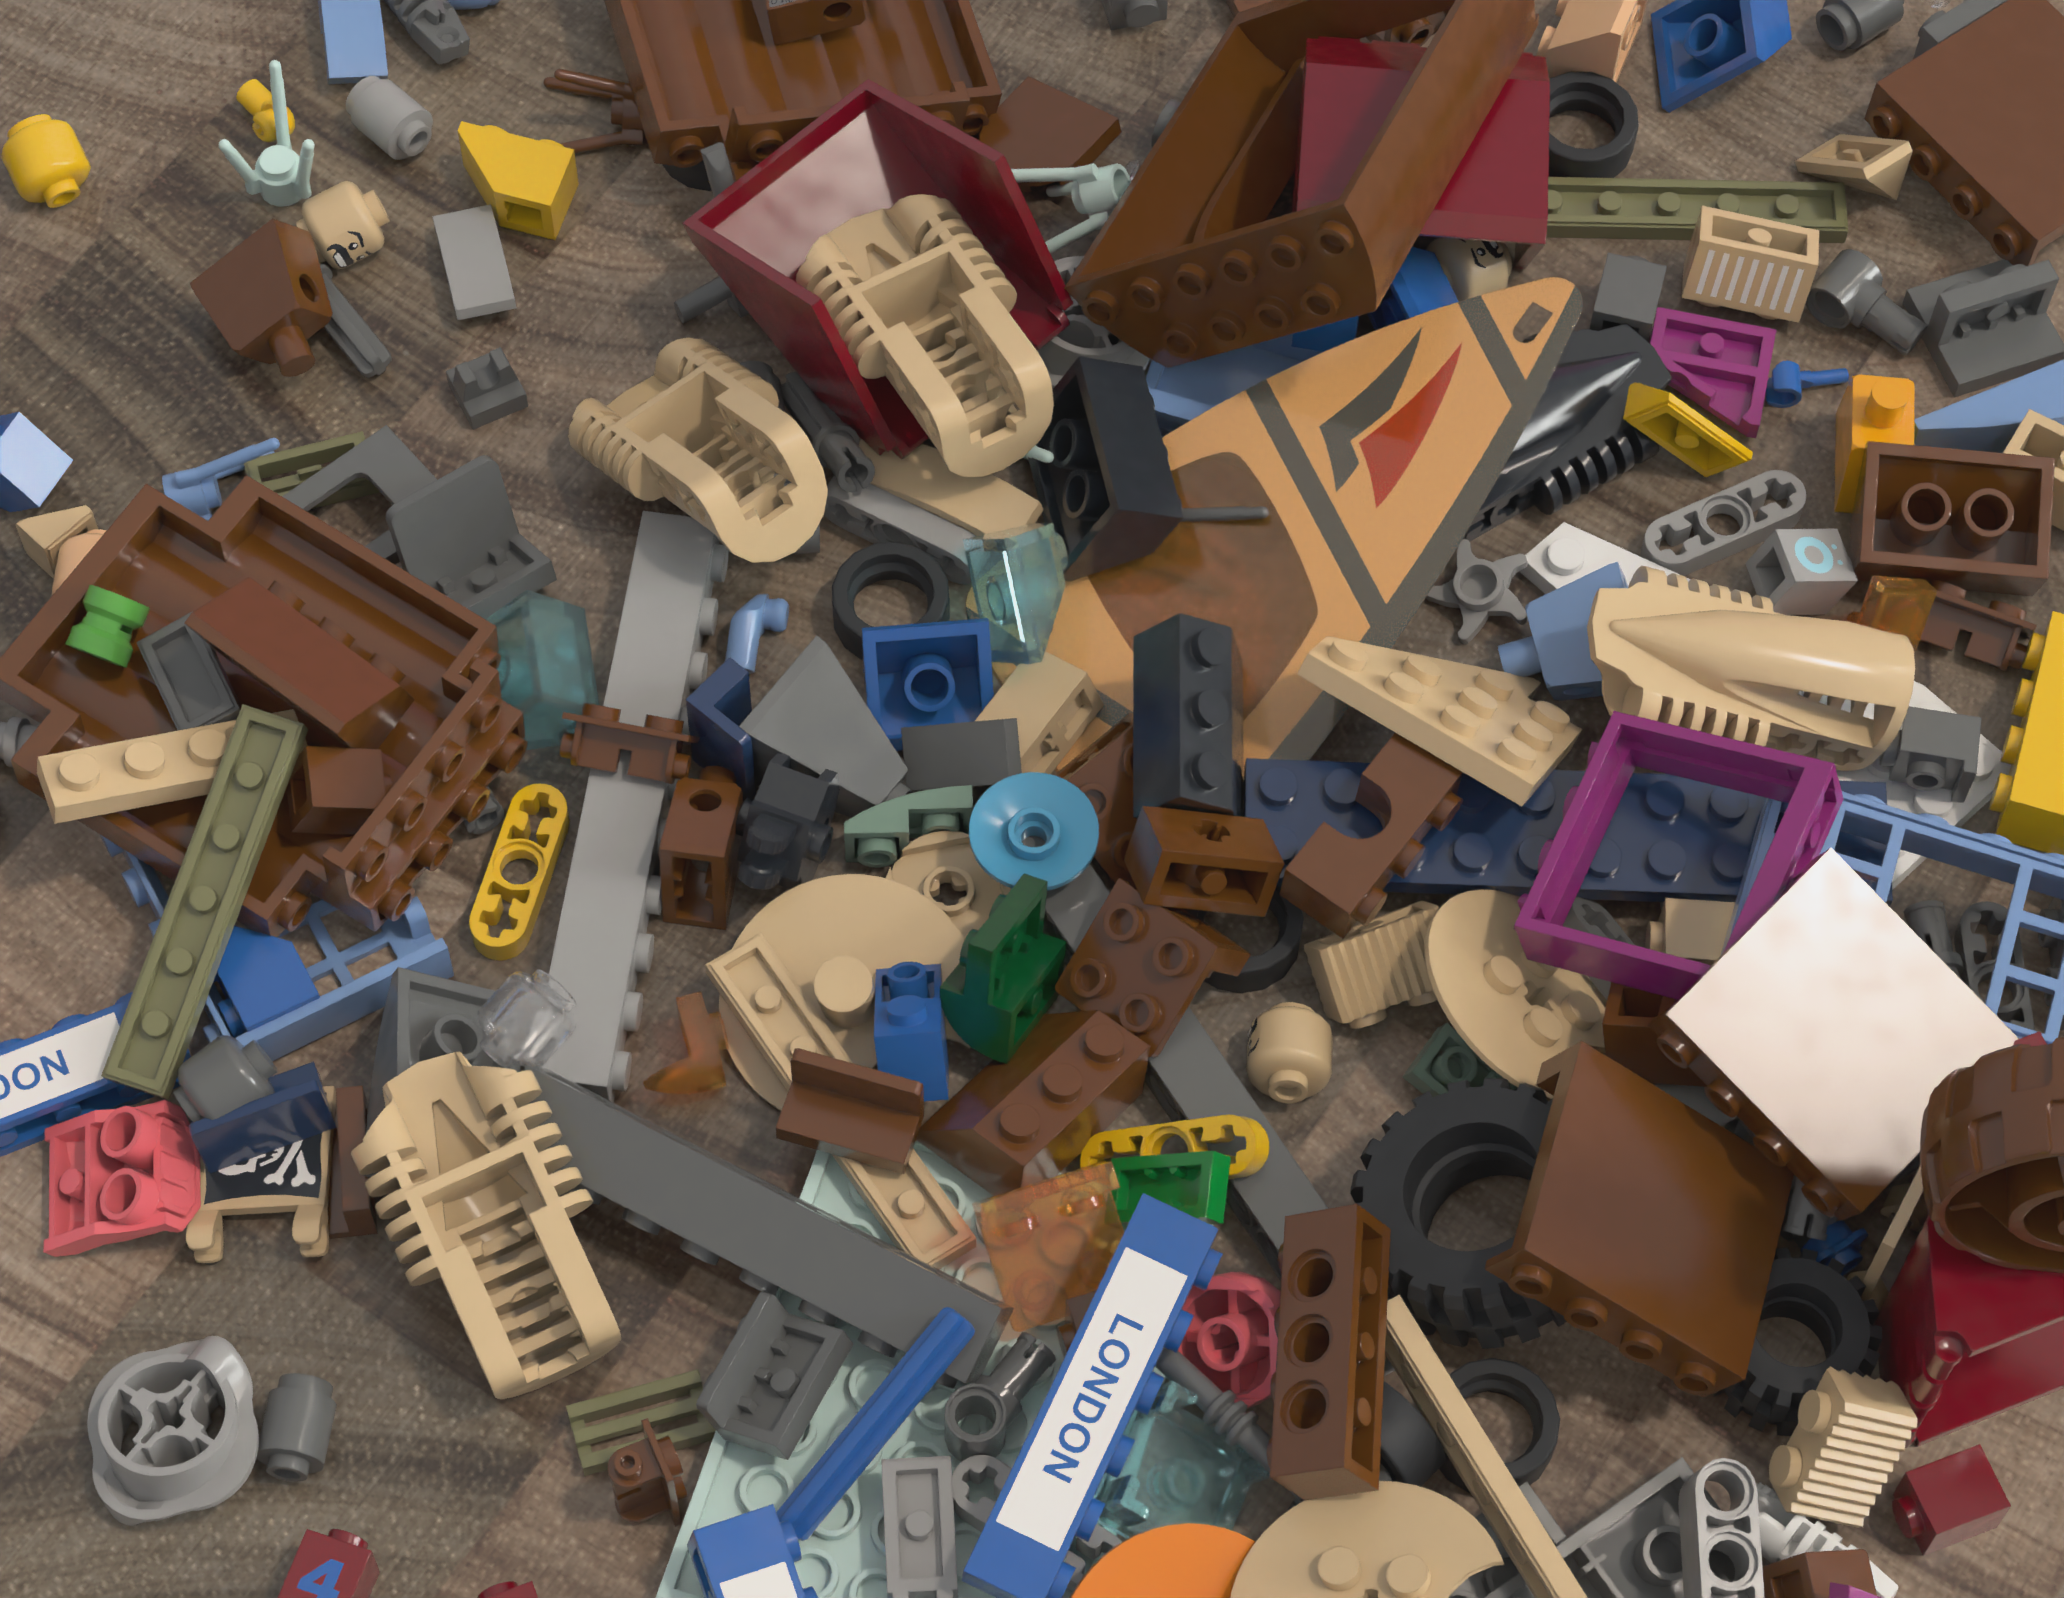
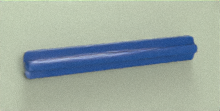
M949 1307L943 1308L776 1512L779 1522L785 1520L791 1522L799 1540L809 1539L972 1339L975 1329L964 1316Z

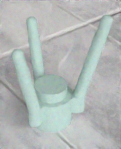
M272 60L269 63L277 144L266 148L261 153L255 164V170H252L228 140L223 139L218 145L227 160L244 179L247 193L251 195L261 193L263 199L269 204L284 207L293 205L302 198L307 199L312 195L309 180L315 144L311 139L304 140L300 157L292 150L281 64L277 60Z
M1092 163L1070 168L1011 169L1017 182L1073 181L1062 186L1059 184L1048 186L1046 194L1049 197L1072 195L1077 211L1081 214H1089V219L1045 242L1050 254L1095 230L1102 229L1131 183L1128 172L1118 163L1103 167H1097L1096 164Z

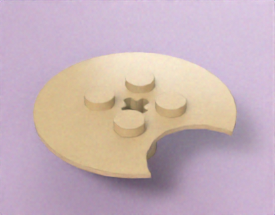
M843 874L818 878L800 884L769 902L746 925L733 948L761 932L854 1064L874 1069L877 1066L874 1042L876 969L891 968L902 962H918L923 965L941 964L942 980L944 982L959 964L960 952L965 939L954 922L939 906L913 888L883 877L865 874ZM720 994V1023L723 1037L733 1062L752 1089L770 1105L782 1111L788 1094L787 1089ZM945 1016L947 1039L961 1043L970 1049L971 1046L954 1031Z
M1482 889L1458 894L1444 903L1431 919L1425 937V961L1433 991L1441 1008L1457 1033L1477 1056L1514 1086L1519 1087L1521 1083H1527L1538 1087L1536 1082L1541 1064L1580 1041H1583L1599 1052L1605 1053L1602 1023L1607 1004L1606 998L1587 975L1527 960L1518 935L1513 929L1520 913L1517 903L1520 897L1497 890ZM1544 1091L1549 1102L1554 1096Z
M1379 1481L1378 1491L1304 1500L1280 1516L1263 1532L1248 1552L1237 1573L1230 1598H1448L1468 1577L1492 1566L1504 1565V1562L1496 1544L1486 1529L1473 1515L1456 1502L1435 1491L1417 1485Z

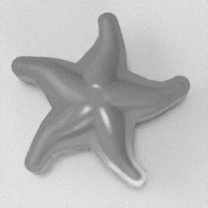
M1462 539L1457 550V571L1454 578L1441 586L1433 585L1426 599L1446 607L1460 608L1463 625L1458 631V637L1463 644H1468L1479 633L1489 616L1512 617L1518 624L1523 625L1528 621L1526 610L1508 588L1514 575L1528 566L1527 558L1524 554H1516L1494 562L1478 559L1471 551L1469 540Z

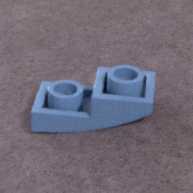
M318 0L328 84L358 83L368 76L387 79L388 69L380 0Z

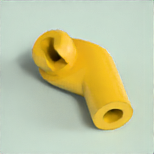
M257 79L249 80L239 89L236 99L253 116L254 123L252 127L257 137L264 142L271 143L277 140L271 92ZM287 107L289 134L291 135L295 129V119L291 110Z

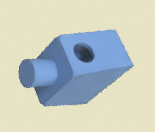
M1619 563L1608 564L1529 602L1525 609L1532 636L1498 646L1504 672L1522 677L1542 672L1546 687L1554 700L1562 701L1603 696L1601 672L1590 658L1587 625L1593 599L1599 588H1628L1626 577Z

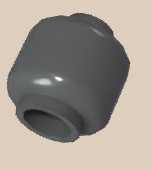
M222 1035L180 1065L177 1072L180 1086L173 1093L193 1122L204 1118L214 1120L251 1101L275 1093L269 1078L277 1073L278 1070L264 1049L255 1040L243 1046L236 1038Z

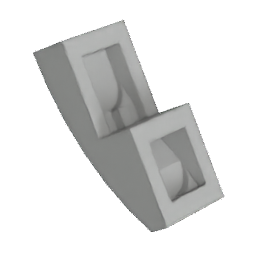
M491 204L432 216L457 321L516 309L515 297Z

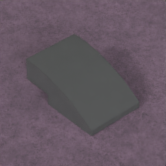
M397 967L392 974L378 1036L368 1104L366 1133L386 1107L382 1087L388 1081L420 1061L453 1052H461L472 1066L500 1067L520 1072L519 996ZM378 1172L372 1173V1174H368V1175H364V1176L372 1177L373 1175L377 1174Z

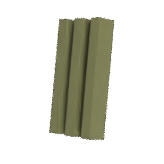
M363 431L260 456L244 463L246 474L280 496H283L323 469L319 464L335 461L364 441L365 436ZM298 470V474L261 482L262 478ZM356 478L311 509L379 493V490L368 479Z
M692 1370L567 1405L566 1409L584 1476L608 1470V1462L614 1452L645 1438L592 1452L590 1444L628 1433L643 1431L641 1420L648 1418L651 1427L654 1428L660 1424L696 1415L698 1423L655 1435L657 1440L668 1435L675 1450L712 1441L716 1430L696 1406L697 1400L703 1391L699 1370ZM689 1394L691 1396V1398L677 1401L674 1403L666 1404L663 1406L634 1413L617 1419L609 1420L592 1426H585L586 1423L607 1418L610 1416L618 1415L621 1413L643 1408L646 1406L668 1401Z

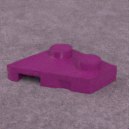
M1657 307L1649 344L1655 348L1672 376V380L1668 385L1746 437L1756 439L1762 416L1776 329Z

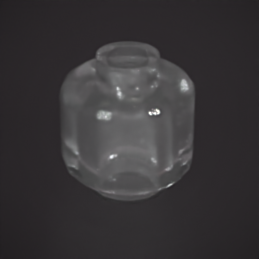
M537 969L533 975L521 971L514 972L502 983L477 1013L480 1028L486 1035L480 1042V1046L495 1062L504 1068L510 1069L515 1063L526 1067V1065L542 1067L576 1029L577 1021L572 1009L577 1003L573 996L557 980L542 970Z

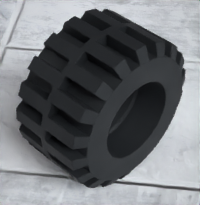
M1789 1247L1776 1248L1759 1322L1772 1317H1785L1801 1322L1810 1328L1821 1341L1826 1360L1809 1367L1786 1365L1771 1357L1763 1349L1755 1336L1745 1380L1713 1393L1714 1397L1725 1393L1729 1398L1724 1409L1735 1418L1741 1411L1752 1416V1419L1748 1426L1761 1432L1767 1422L1777 1425V1435L1792 1436L1798 1424V1410L1803 1396L1809 1390L1817 1389L1824 1373L1830 1366L1838 1372L1843 1369L1849 1374L1856 1372L1862 1377L1865 1375L1870 1377L1880 1356L1877 1350L1882 1342V1326L1873 1325L1879 1314L1875 1300L1863 1301L1861 1296L1866 1285L1857 1275L1849 1281L1844 1278L1841 1273L1845 1265L1834 1258H1831L1828 1266L1817 1262V1251L1803 1248L1799 1258H1792Z

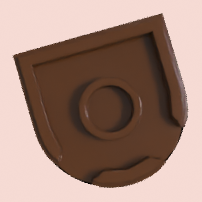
M1028 76L998 107L997 113L988 117L989 124L982 127L979 141L1004 154L1010 169L1070 168L1092 164L1122 131L1118 117ZM1059 181V185L1062 186L1071 181ZM1054 182L1017 183L1021 192H1032L1031 186H1041Z

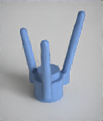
M270 438L196 468L163 475L164 493L169 498L208 521L213 516L211 508L222 505L217 479L245 470L244 463L275 453L274 450L279 448L280 442L276 438Z

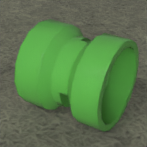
M89 584L82 602L87 614L83 617L81 623L72 626L66 645L96 658L127 668L134 651L130 643L132 631L144 626L150 608L119 594Z

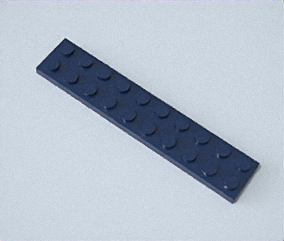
M1246 758L1244 766V817L1264 820L1284 861L1276 887H1281L1285 868L1323 821L1343 835L1357 839L1373 837L1383 830L1380 820L1371 811L1355 801L1361 775L1370 763ZM1553 770L1523 806L1516 804L1463 772L1456 794L1463 799V802L1453 819L1442 831L1435 827L1429 830L1420 842L1426 847L1424 853L1412 871L1404 879L1395 874L1382 891L1458 895L1467 891L1482 889L1497 890L1519 897L1524 893L1529 894L1538 875V860L1541 850L1547 840H1554L1563 821V807L1566 796L1573 786L1580 785L1586 771ZM1633 773L1576 897L1590 900L1664 902L1665 898L1736 902L1765 797L1670 774ZM1839 781L1843 792L1852 795H1872L1881 799L1887 805L1886 782ZM1779 812L1774 833L1777 832L1784 816L1782 812ZM1839 831L1834 851L1881 866L1886 845ZM1860 877L1873 891L1875 890L1877 882ZM1892 882L1886 901L1889 907L1893 901Z

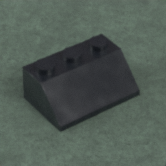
M1079 356L1052 390L1054 407L1051 423L1036 446L1052 452L1054 459L1050 463L1029 457L1028 460L1038 499L1043 507L1042 515L1060 581L1070 582L1153 554L1184 518L1181 499L1175 488L1168 462V451L1162 440L1155 414L1154 399L1149 392L1143 366Z
M1178 613L1133 636V818L1138 819L1142 806L1244 817L1243 660L1231 627Z

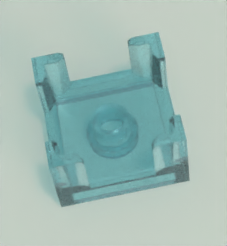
M1171 1380L1162 1384L1148 1415L1136 1410L1134 1411L1124 1432V1435L1136 1440L1118 1479L1105 1473L1094 1498L1106 1503L1098 1523L1126 1539L1146 1530L1169 1524H1207L1232 1530L1250 1485L1269 1479L1270 1473L1240 1445L1229 1446L1225 1442L1227 1434L1217 1435L1214 1432V1426H1208L1202 1419L1182 1409L1195 1404L1198 1396Z

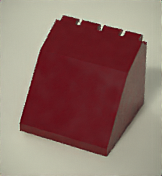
M1318 36V39H1306L1291 213L1339 199L1427 47H1420V44L1377 40H1372L1371 43L1360 42V39ZM1530 52L1522 53L1419 236L1515 243L1513 268L1526 269L1545 246L1548 223L1550 79L1545 57L1533 56V53Z
M867 79L682 224L692 243L813 393L835 412L842 421L853 427L857 435L879 456L885 451H892L900 459H904L929 439L928 435L886 376L876 379H867L861 376L822 299L796 282L798 270L806 261L805 258L819 237L831 232L851 218L883 208L890 209L898 200L907 196L919 194L934 195L938 198H945L954 205L962 220L971 228L973 235L982 243L984 250L990 254L994 263L1004 273L1005 278L1015 288L1017 299L1009 313L1037 351L1070 326V321L1062 310H1067L1074 303L1070 294L1064 288V281L1004 154L872 80Z
M2039 1031L2015 1040L2013 1046L2029 1044L2032 1047L2047 1043ZM1928 1214L1875 1320V1325L1882 1326V1342L1877 1350L1880 1354L1878 1358L1880 1379L1886 1383L1891 1380L1899 1385L1918 1418L1917 1428L1911 1429V1439L1905 1441V1448L1912 1445L1913 1442H1915L1917 1447L2064 1389V1273L2029 1269L2017 1270L1982 1261L1979 1256L1965 1250L1959 1251L1942 1239L1936 1232L1934 1222Z

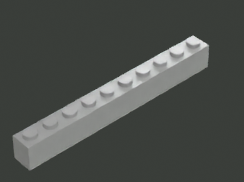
M648 511L642 512L603 705L621 709L619 722L644 726L646 714L684 721L682 734L686 735L690 734L685 699L693 693V689H697L706 680L708 653L701 652L704 635L713 636L715 633L718 617V599L711 598L714 581L724 582L729 554L726 547L719 544L718 537L692 517ZM683 741V744L691 745L690 742ZM621 749L617 772L590 769L530 1064L531 1066L547 1068L613 1103L616 1090L626 1091L629 1084L632 1055L631 1052L624 1051L627 1031L637 1032L640 1026L643 993L635 992L638 973H649L652 964L654 934H647L646 932L650 914L660 915L662 910L661 877L657 876L660 864L659 847L676 783L680 780L675 779L674 784L671 785L663 781L628 775L632 751Z

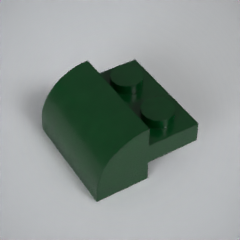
M1025 873L1007 895L1000 894L996 898L989 918L979 930L972 929L968 933L962 945L959 964L940 986L942 1009L954 1031L979 1053L1005 1064L1010 1061L1060 995L1056 992L1055 985L1064 970L1066 941L1043 933L1048 881Z

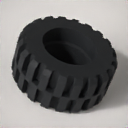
M1485 1078L1484 1084L1481 1087H1471L1468 1079L1447 1084L1449 1092L1432 1097L1430 1091L1412 1100L1415 1108L1404 1116L1399 1111H1396L1381 1125L1385 1136L1381 1141L1372 1138L1368 1142L1360 1156L1366 1171L1358 1170L1353 1175L1350 1194L1355 1202L1354 1204L1360 1205L1391 1229L1388 1298L1390 1300L1400 1295L1424 1335H1433L1438 1330L1444 1343L1459 1347L1467 1346L1469 1338H1477L1482 1349L1504 1347V1338L1519 1335L1521 1342L1525 1343L1541 1337L1538 1330L1539 1327L1553 1320L1560 1327L1567 1321L1563 1315L1538 1300L1515 1293L1507 1282L1484 1269L1488 1259L1512 1248L1515 1235L1496 1246L1476 1251L1448 1249L1429 1241L1427 1238L1431 1222L1440 1206L1451 1194L1464 1185L1484 1177L1499 1175L1531 1180L1553 1098L1548 1102L1543 1089L1527 1083H1521L1517 1091L1511 1090L1507 1079Z

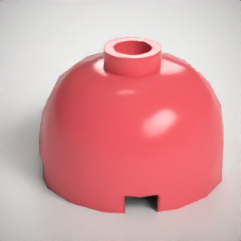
M1228 1272L1213 1275L1206 1291L1195 1286L1192 1287L1182 1310L1193 1314L1194 1317L1178 1351L1223 1393L1228 1390L1233 1391L1236 1394L1234 1403L1242 1400L1247 1404V1408L1262 1403L1271 1396L1270 1384L1272 1375L1276 1372L1278 1344L1274 1318L1276 1310L1280 1307L1281 1291L1262 1277L1243 1272Z

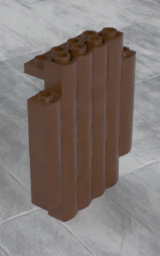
M604 0L651 155L656 164L674 165L680 168L697 165L703 160L702 149L721 142L725 146L734 182H736L867 79L872 80L970 136L981 132L982 127L989 124L988 117L997 113L1002 96L969 0H865L866 20L862 24L775 45L768 19L766 0Z
M247 475L208 521L148 484H145L0 657V699L40 723L11 759L18 783L46 800L37 775L38 756L178 731L136 642L188 613L194 612L247 577H251L266 589L275 580L306 603L299 613L314 624L318 625L325 616L353 636L356 640L349 649L368 662L372 655L377 653L403 672L406 677L400 683V686L415 700L378 748L381 749L383 771L390 775L393 787L355 835L291 832L286 788L237 921L253 931L278 937L285 929L290 932L294 931L303 922L312 904V899L308 897L310 893L323 899L374 932L387 919L393 922L398 920L405 913L414 897L415 889L411 887L412 883L426 869L433 872L440 867L453 844V839L449 837L450 834L463 820L473 822L480 815L490 797V789L487 788L488 784L501 771L506 774L512 772L523 758L527 749L528 742L524 739L523 712L503 701L501 697L499 671L497 670L501 661V655L498 653L497 626ZM89 584L119 594L150 608L144 626L132 631L130 643L134 651L127 668L96 658L66 645L72 626L81 623L83 617L87 614L82 602ZM216 651L241 706L244 704L269 713L294 709L298 721L308 728L305 737L308 746L349 748ZM208 795L78 819V821L175 881Z

